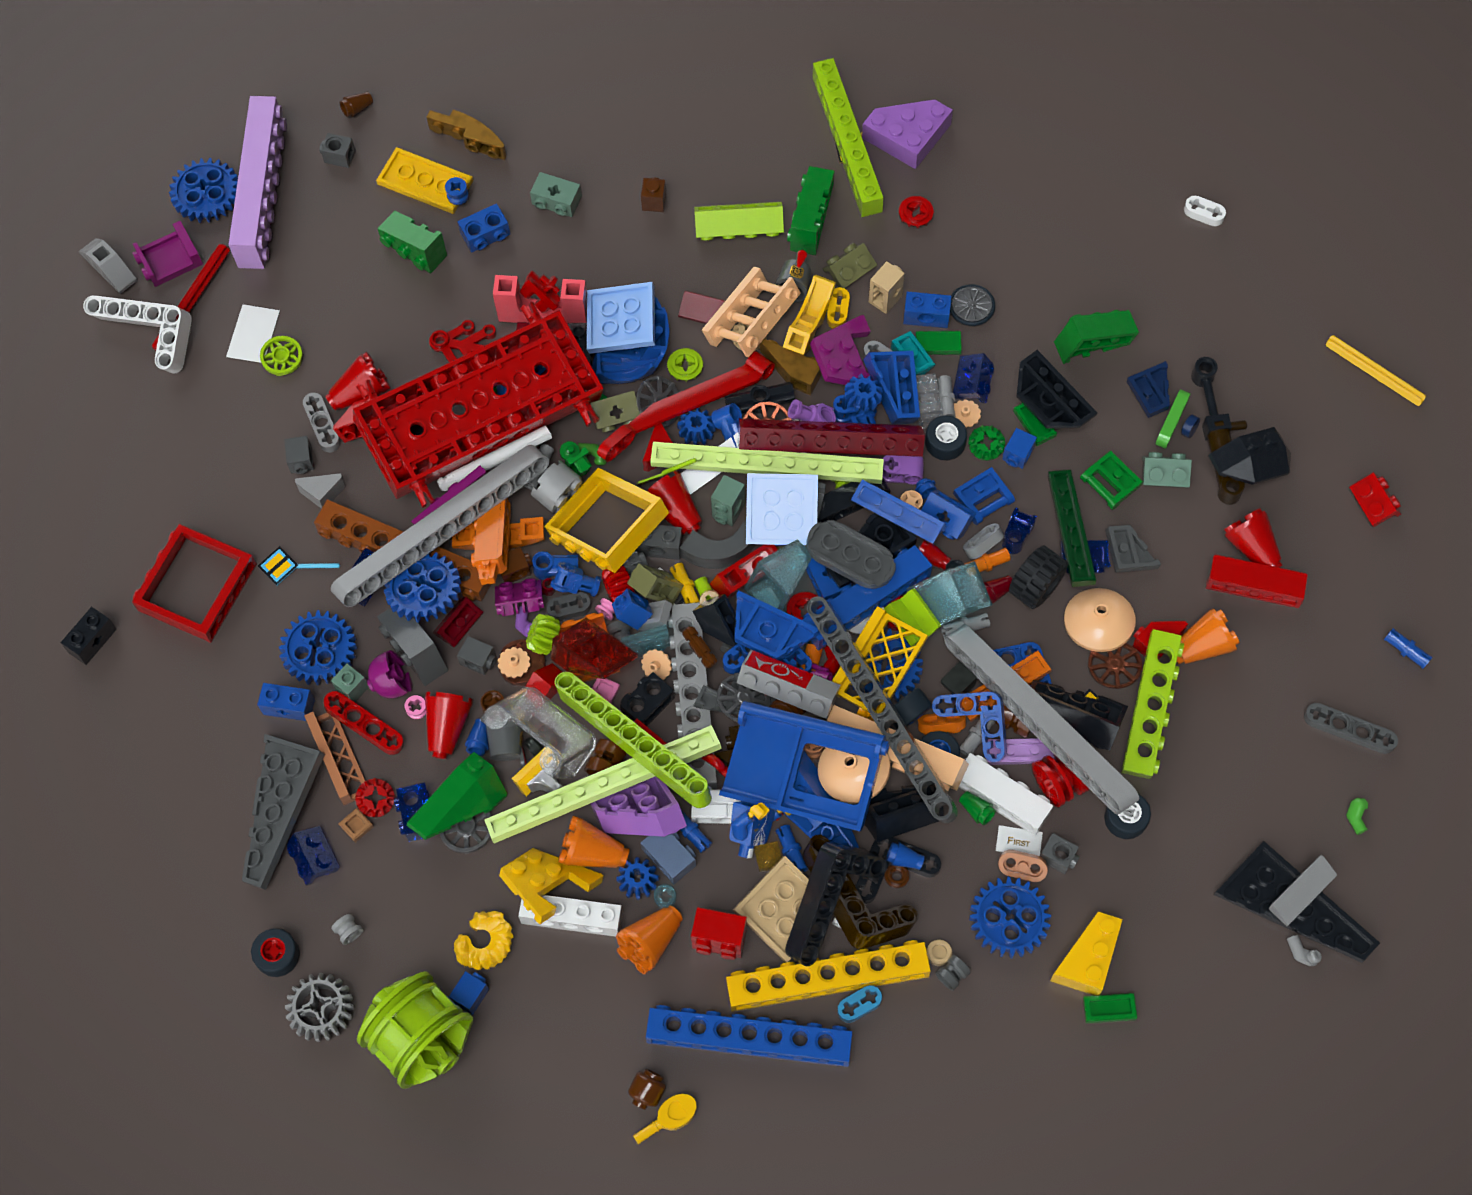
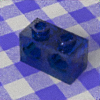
M425 782L396 789L397 798H394L396 812H401L402 820L398 821L401 835H406L409 842L423 839L407 826V822L430 798ZM410 798H418L414 805L406 804Z

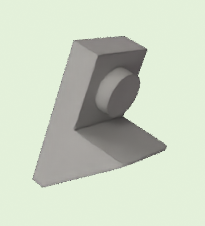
M667 600L649 603L653 615L638 630L665 635L672 603Z

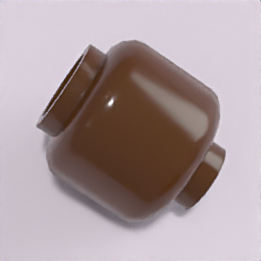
M645 1069L644 1072H637L628 1090L629 1095L634 1099L632 1104L646 1110L647 1106L656 1107L666 1089V1085L663 1082L664 1077L649 1069Z

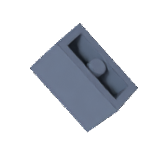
M677 833L669 834L665 837L648 836L641 842L642 850L673 885L696 867V854L688 845L684 847L678 841L680 837Z

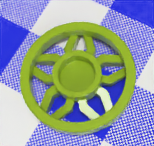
M276 336L269 339L260 351V360L263 367L269 373L276 376L290 374L300 367L302 363L303 353L299 343L288 336ZM286 341L289 343L282 346L279 342ZM270 346L272 353L265 355L267 348ZM296 349H298V358L294 355ZM279 365H282L281 370H278Z

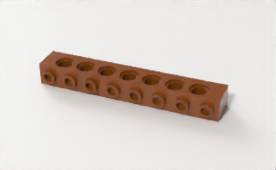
M328 499L314 521L319 535L326 539L334 538L347 548L355 547L366 556H370L383 546H378L380 542L387 541L389 543L403 533L401 530ZM341 524H346L344 528H337ZM360 533H367L364 537H357ZM437 547L429 553L430 557H432L437 552L439 558L446 556L448 562L452 561L454 568L458 570L460 579L464 576H469L470 578L467 581H461V584H459L461 588L460 593L471 601L476 599L482 602L491 584L481 585L477 568L472 566L471 560L441 547Z

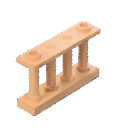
M753 267L704 326L702 332L710 345L717 347L726 338L738 342L744 355L750 357L801 293L792 277H789L782 286L767 282L761 269ZM763 290L775 294L769 302L757 299ZM750 306L762 309L756 318L744 315ZM737 322L749 325L743 334L731 331Z

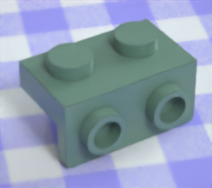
M1149 452V456L1142 457L1144 461L1143 485L1190 487L1192 460L1186 458V454L1172 453V457H1162L1163 453Z

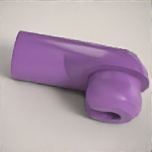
M518 606L519 614H516L515 628L523 636L528 637L527 633L532 625L527 620L528 608L525 606L526 613H523L522 606Z

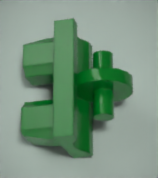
M567 441L561 445L560 456L565 460V464L581 477L590 471L589 469L592 465L586 458L589 453L586 447H583L580 451L578 445L572 441Z

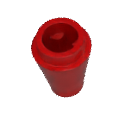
M925 540L919 547V550L934 567L945 570L951 560L950 557L936 545Z

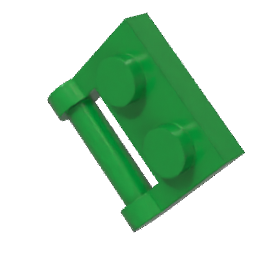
M1111 450L1080 476L1084 483H1088L1108 502L1107 506L1111 510L1117 508L1123 500L1142 486L1143 483ZM1099 473L1118 494L1114 496L1094 475Z

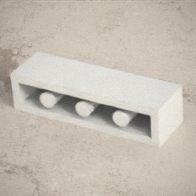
M970 753L966 758V762L969 765L959 788L965 792L969 791L993 804V808L998 813L1036 836L1053 809L1050 800L1040 794L1037 796L1023 782H1015L1009 778V775L1004 770L993 768L982 756H974Z

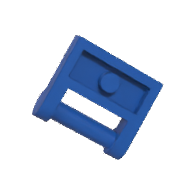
M992 467L959 486L953 492L962 505L976 512L972 520L975 525L983 522V518L1004 505H1011L1015 502L1013 494ZM997 492L1001 494L1002 497L979 511L976 509V505Z

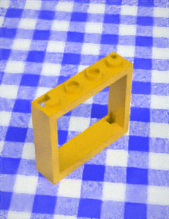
M597 468L544 527L550 535L549 540L555 545L561 544L570 553H578L585 561L589 562L591 560L595 562L600 569H608L616 573L669 514V511L660 497ZM605 491L645 510L606 554L567 534Z

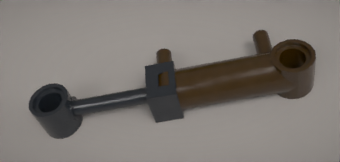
M1201 357L1195 363L1191 379L1195 385L1204 389L1210 416L1205 417L1202 428L1205 441L1208 440L1210 452L1212 453L1232 441L1230 431L1246 429L1247 422L1245 420L1231 422L1229 413H1218L1212 387L1218 365L1210 357ZM1215 469L1219 487V500L1227 505L1237 503L1245 488V483L1229 476H1220ZM1227 487L1233 488L1235 492L1229 491Z

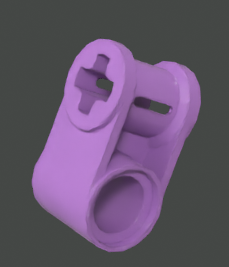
M884 456L882 477L885 482L915 485L923 479V457Z

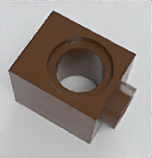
M521 546L508 551V568L503 574H500L503 582H515L531 576L529 567L533 565L529 554H524Z

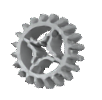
M319 973L316 980L312 974H309V982L306 983L304 979H300L299 982L302 985L300 988L292 986V990L296 994L287 995V999L292 1003L285 1005V1009L290 1011L286 1015V1019L292 1021L289 1026L291 1029H297L296 1034L298 1036L305 1034V1039L308 1041L314 1036L315 1041L320 1042L322 1035H324L328 1041L331 1039V1032L336 1036L340 1035L337 1029L339 1026L344 1029L347 1028L344 1019H352V1015L347 1011L354 1010V1005L349 1003L353 1000L352 994H347L350 989L347 985L342 986L343 981L340 978L334 981V976L329 974L325 979L324 974ZM319 989L331 990L338 997H322ZM311 994L310 1001L302 1005L304 999ZM318 999L323 1004L320 1011L321 1015L316 1010L319 1004ZM338 1006L337 1013L329 1021V1014L331 1013V1011L337 1009ZM306 1016L308 1018L316 1017L320 1026L308 1025L303 1022L302 1018Z

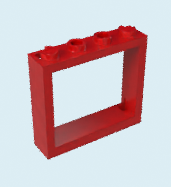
M179 524L176 530L170 533L165 548L158 553L153 568L149 569L146 573L145 581L141 588L135 591L132 603L139 612L211 643L257 564L251 554ZM186 539L238 561L202 624H198L149 602Z

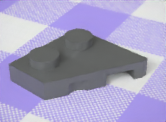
M1131 525L1108 526L1105 530L1116 573L1158 569L1161 566L1158 559L1154 560L1147 551L1148 546L1143 540L1138 538L1136 531Z

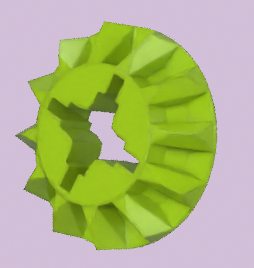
M682 348L674 351L669 356L667 368L670 376L675 377L677 381L680 379L687 382L690 379H696L702 373L703 360L695 350ZM684 359H686L688 365H692L688 366L687 371H684L682 367Z

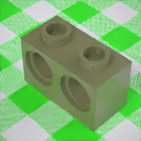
M640 563L633 570L627 582L628 585L645 598L656 601L667 600L672 605L684 586L666 571Z

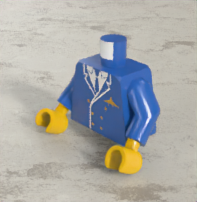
M744 801L733 802L729 838L733 842L740 843L738 856L752 858L754 847L766 844L772 823L782 816V811L767 808L762 802L757 805Z

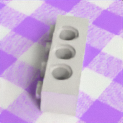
M543 895L542 898L556 906L555 915L539 924L534 919L535 914L523 906L524 901L521 899L518 916L521 924L616 937L621 929L623 917L621 905Z

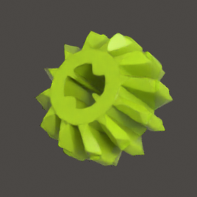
M538 614L533 619L527 633V649L537 654L548 655L554 649V645L559 637L561 629L559 620L546 614Z

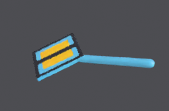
M279 546L258 567L277 586L296 568H339L340 564H297Z

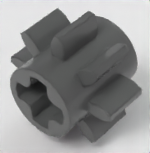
M635 550L622 566L626 568L630 575L638 563L648 566L644 553H637Z

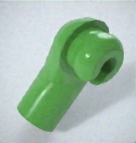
M578 444L580 451L583 447H586L589 451L588 455L595 457L594 463L596 465L606 464V461L597 455L598 444Z
M1355 798L1350 803L1346 814L1357 835L1368 830L1362 820L1365 809H1368V802L1364 798Z

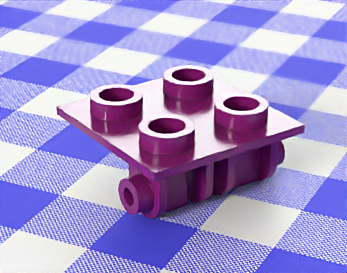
M529 578L520 583L504 582L499 584V586H495L497 615H514L513 603L515 604L516 614H519V602H522L523 613H526L525 602H527L528 612L540 611V608H544L541 579Z

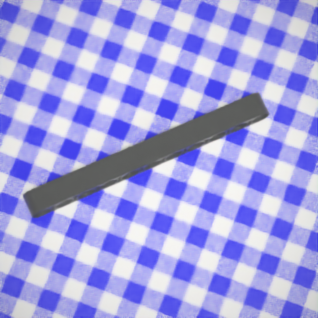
M820 596L811 598L807 604V611L881 733L886 736V741H889V746L934 818L943 823L953 822L958 814L956 805L835 609ZM820 605H825L824 611L821 614H816L817 608ZM836 624V631L828 634L829 627ZM849 644L848 651L841 654V646ZM861 663L860 671L852 673L853 666ZM869 683H873L872 691L869 693H865V686ZM885 703V710L882 713H877V706ZM898 723L897 731L890 734V725ZM910 743V751L907 754H902V746ZM923 763V771L915 775V766ZM935 784V793L928 796L926 793L927 787ZM943 805L949 806V812L946 816H940L939 810Z

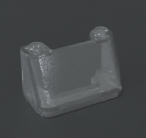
M534 687L521 688L490 706L480 719L492 729L504 728L509 721H513L546 747L540 757V766L552 778H574L596 745L595 735Z

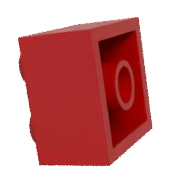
M697 907L691 933L692 949H696L697 953L703 955H711V952L721 954L722 958L728 960H735L736 957L741 958L747 933V917Z

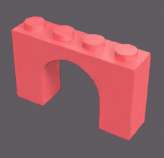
M495 275L493 298L499 322L529 323L521 311V307L526 305L530 310V302L535 304L538 299L531 297L528 299L520 293L518 276ZM563 279L558 307L554 311L549 309L545 313H541L538 310L541 318L560 310L566 323H587V289L585 280Z

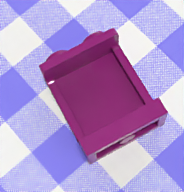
M181 221L172 224L175 232L145 246L139 247L137 242L133 243L136 251L132 252L138 265L141 263L144 265L141 271L147 281L151 280L155 287L203 265Z

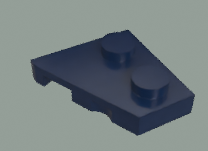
M1166 361L1127 378V384L1148 418L1168 410L1170 406L1168 395L1169 380H1167L1168 364Z

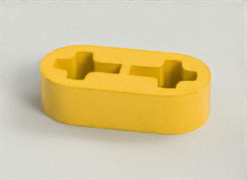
M838 287L834 289L828 306L827 324L832 329L847 322L850 294L845 288ZM838 296H842L841 305L837 304ZM836 312H840L839 321L834 320Z

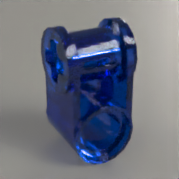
M1015 507L1002 543L1003 548H1007L1009 554L1021 552L1028 535H1030L1035 525L1037 515L1030 516ZM1010 538H1016L1018 542H1013Z

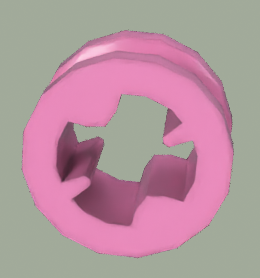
M602 598L600 600L601 605H597L595 610L599 614L603 613L605 619L612 620L614 618L613 614H615L612 602Z
M413 695L406 700L405 710L410 718L420 719L426 715L425 700L421 696ZM418 703H420L419 705L421 709L414 710V712H412L413 710L411 705H417Z

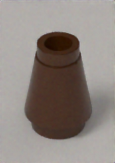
M367 91L343 97L339 104L346 117H354L372 104L373 99Z

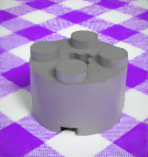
M558 460V465L553 463L537 481L540 486L537 490L533 487L531 496L552 513H557L581 487L582 477L561 460Z

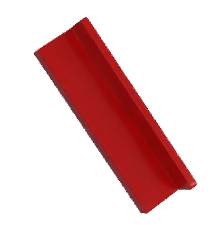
M1214 555L1205 589L1299 608L1304 600L1308 575L1288 569Z

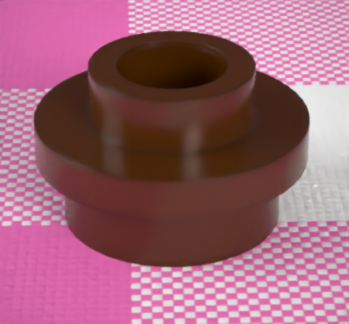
M890 865L885 872V881L892 888H902L909 881V871L906 867ZM898 873L902 878L894 880L892 875Z

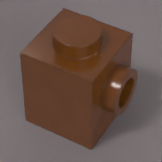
M656 177L643 178L641 191L642 211L664 212L666 200L665 179Z

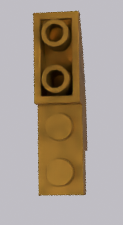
M452 110L450 116L429 111L427 121L429 129L433 132L450 135L458 140L463 139L465 148L471 152H480L494 159H506L503 142L491 129L475 118L456 110Z

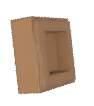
M358 808L338 823L355 843L374 827Z

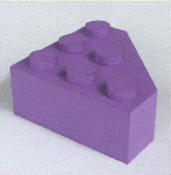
M935 99L876 108L863 123L862 139L916 169L950 127L953 110Z
M656 776L590 803L603 832L609 834L665 837L687 826L677 800L667 785Z

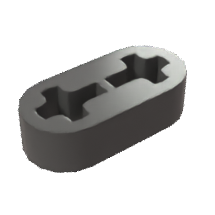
M583 592L555 597L547 603L548 615L559 621L583 616L591 609L590 598ZM578 600H582L584 603L582 608H579L577 605ZM559 605L561 613L556 614L554 606Z

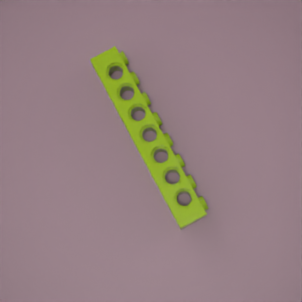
M834 58L814 62L813 81L861 217L883 212V195Z

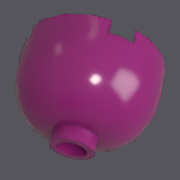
M389 650L381 653L373 659L368 668L369 679H367V684L370 690L387 699L402 697L412 690L410 674L407 672L404 675L401 666L405 664L394 651Z

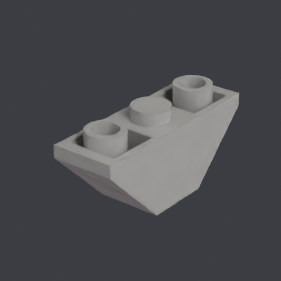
M95 238L79 251L119 294L137 282L136 277L122 259L104 240Z

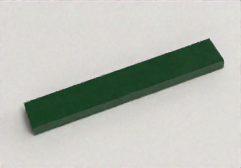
M1071 470L1048 471V481L1065 558L1068 562L1067 567L1072 587L1096 585V576Z

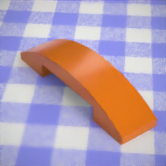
M543 517L520 519V523L510 524L509 549L531 545L544 540ZM474 523L469 524L452 537V548L475 550L472 542L473 535H476Z

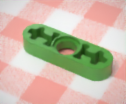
M1182 389L1179 390L1155 445L1164 449L1167 448L1191 393Z

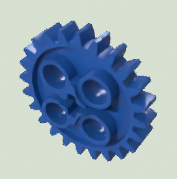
M200 158L199 164L192 160L191 167L184 164L185 171L177 170L179 177H172L174 183L169 184L171 191H169L170 200L177 213L181 212L183 218L188 216L190 221H193L197 217L199 223L202 222L203 218H206L207 222L210 223L211 217L219 220V214L227 216L226 209L233 211L231 204L235 203L238 176L233 168H229L227 163L222 165L219 159L213 163L212 158H209L207 163H204V160Z
M436 552L432 557L427 554L386 583L384 594L388 605H390L393 612L397 611L400 618L405 615L407 621H410L414 616L416 622L419 623L421 617H424L426 622H429L431 615L438 619V612L447 614L445 607H454L452 600L459 599L457 593L461 592L459 585L461 580L457 568H454L453 562H448L446 556L439 558Z
M317 610L316 615L312 617L311 613L307 612L306 619H303L300 615L298 616V624L293 621L290 622L293 627L292 630L284 629L287 637H280L281 642L285 644L279 646L280 652L283 653L280 655V659L284 661V668L286 670L289 669L290 676L296 675L299 682L305 677L307 685L311 683L312 679H314L317 686L320 684L321 679H324L329 684V677H334L346 664L352 666L349 658H356L355 653L352 651L357 649L356 643H354L356 637L354 634H351L353 630L351 626H347L345 619L339 621L338 614L331 618L329 611L322 616L320 611ZM315 632L312 637H305L307 633ZM333 636L338 637L336 641L328 642L329 638ZM308 653L306 658L298 659L301 654ZM324 658H331L330 662L321 664Z
M890 628L888 629L887 634H885V637L892 635V631ZM901 638L887 641L890 653L903 649ZM904 638L906 648L911 647ZM884 642L874 645L872 650H877L880 652V655H883L885 650ZM921 652L918 653L893 695L897 702H899L900 694L905 697L908 694L907 689L910 691L915 689L913 683H920V677L917 675H922L923 669L920 668L923 665V659L917 658L920 657ZM905 653L901 654L904 657L901 660H895L891 657L894 668L905 665L907 661ZM887 658V666H886V670H885V671L891 669V666H890V663H889V659H888V658ZM883 659L875 661L877 673L881 672ZM868 663L874 673L872 663ZM893 674L885 676L883 688L892 686L894 682H891L888 678L893 676ZM873 683L865 686V693L872 691Z
M1007 877L1004 884L1000 878H997L996 886L988 882V891L981 888L979 893L982 897H974L973 901L978 905H971L970 908L972 912L976 913L969 917L970 921L976 922L971 926V930L979 931L975 939H984L983 948L991 945V954L998 949L1000 950L1001 958L1005 952L1009 953L1010 959H1013L1015 952H1018L1019 956L1023 957L1024 949L1031 954L1034 950L1032 944L1040 947L1041 941L1039 938L1046 939L1047 934L1043 930H1049L1051 925L1044 921L1050 920L1051 915L1044 912L1050 906L1048 904H1041L1045 896H1036L1038 888H1034L1032 891L1029 890V881L1022 886L1020 878L1016 880L1015 884L1011 882L1010 877ZM1011 896L1015 899L1016 903L1008 905L1003 901V897ZM997 902L999 907L994 906L993 903ZM994 913L998 916L999 920L997 922H990L986 915ZM1023 913H1030L1034 917V921L1026 922L1021 915ZM1013 914L1015 916L1014 920L1010 919L1008 921L1005 919L1006 915L1010 916ZM1021 928L1026 929L1027 933L1022 932ZM1013 930L1017 934V938L1013 940L1008 939L1004 932Z

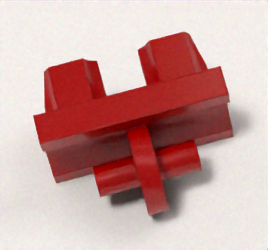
M532 270L527 274L520 293L528 299L535 293L539 297L535 306L541 313H545L549 309L554 311L560 301V296L557 294L560 289L555 285L558 278L552 276L548 279L544 274L539 277Z

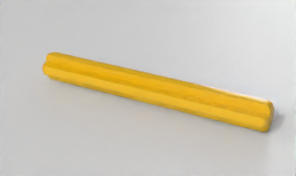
M1332 335L1326 342V347L1415 405L1420 406L1426 398L1424 393L1335 335Z

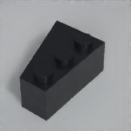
M933 784L929 785L926 789L928 796L933 795L936 791ZM910 785L902 786V790L887 791L886 788H883L880 793L871 799L864 824L876 842H880L939 822V820L930 813L915 786ZM943 806L939 810L940 816H944Z

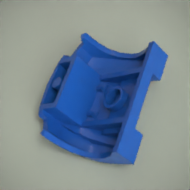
M656 297L655 346L595 353L592 369L600 383L623 384L638 381L653 374L667 350L670 331L665 307H661Z

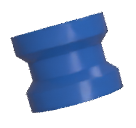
M454 177L446 182L445 190L450 203L461 205L468 200L467 185L462 178Z

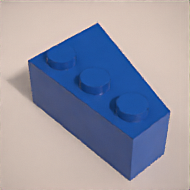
M869 352L863 361L869 375H871L872 381L878 380V386L883 387L881 402L891 424H914L920 418L914 352Z

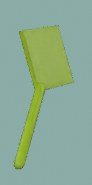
M693 458L665 469L661 474L638 481L636 486L664 477L670 472L695 463L697 459Z

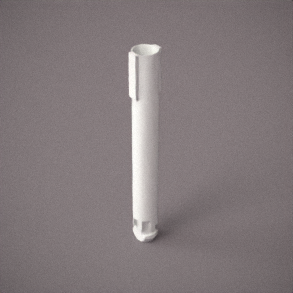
M543 426L445 475V478L440 477L437 483L441 491H448V488L453 483H459L478 466L481 465L485 471H488L500 465L528 445L536 447L552 439L551 433L546 426Z

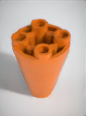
M1215 609L1209 610L1182 635L1180 643H1184L1182 657H1177L1176 662L1178 665L1183 662L1188 664L1232 653L1237 650L1236 645L1240 643L1233 630L1229 632L1225 625L1228 620L1221 609L1218 611Z
M572 816L568 828L572 831L565 833L562 847L566 849L561 850L558 863L567 866L602 868L625 866L629 849L625 848L624 844L583 818Z
M668 906L621 929L616 935L619 945L617 948L618 954L624 960L629 959L634 963L640 973L646 974L656 966L680 927V922L683 920L682 915L675 907Z

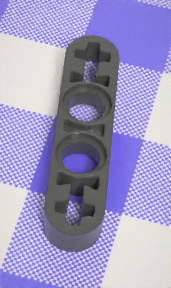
M1320 703L1309 705L1304 713L1305 722L1311 727L1379 753L1388 754L1398 744L1397 735L1393 731ZM1314 711L1319 712L1318 716L1320 717L1317 720L1313 718L1312 713ZM1327 715H1330L1331 717L1329 718L1327 724H1325V718L1327 717ZM1337 718L1342 719L1345 722V728L1341 730L1335 728L1333 720ZM1359 727L1365 728L1369 736L1367 738H1360L1356 733V729ZM1374 733H1377L1375 741L1372 742L1371 739L1373 738ZM1384 737L1388 738V746L1383 745L1382 740Z

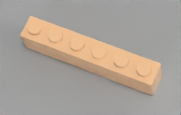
M836 705L833 706L827 719L829 722L883 735L874 721ZM889 728L890 734L896 732V730ZM915 739L946 791H949L950 788L957 791L969 765L966 760ZM910 743L902 746V754H907L910 751ZM889 746L888 755L890 763H892L891 767L905 773L904 768ZM923 763L915 766V775L923 771Z

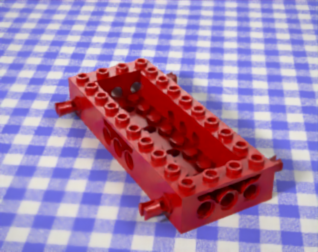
M530 302V310L526 305L521 307V311L529 322V325L380 396H377L370 380H366L368 392L361 383L356 386L365 403L353 408V421L396 499L414 491L422 508H424L427 504L425 497L431 504L436 501L427 484L518 438L576 411H579L586 427H589L591 424L590 418L594 423L599 421V417H597L590 403L600 400L604 388L560 310L541 318L534 302ZM537 365H543L546 367L547 373L538 375L534 368ZM496 385H503L506 388V393L497 395L493 388ZM455 405H462L465 408V413L456 415L453 413L452 408ZM413 425H420L423 427L424 432L421 435H414L411 433L410 428Z

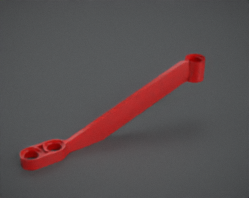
M754 351L747 358L743 366L653 403L629 424L622 425L606 438L599 446L597 455L610 462L632 443L637 433L751 386L761 379L766 380L772 374L775 363L759 352Z

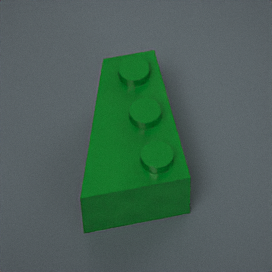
M1114 310L1107 313L1095 312L1090 315L1077 314L1069 319L1066 326L1055 339L1054 344L1063 364L1070 362V358L1078 355L1086 358L1090 356L1089 352L1102 349L1103 352L1130 345L1139 331L1130 310Z

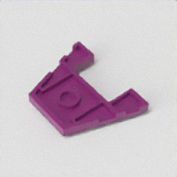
M860 315L813 338L810 342L826 382L846 385L853 376L856 378L860 374L864 378L869 376L853 341V338L867 337L871 332L864 315Z

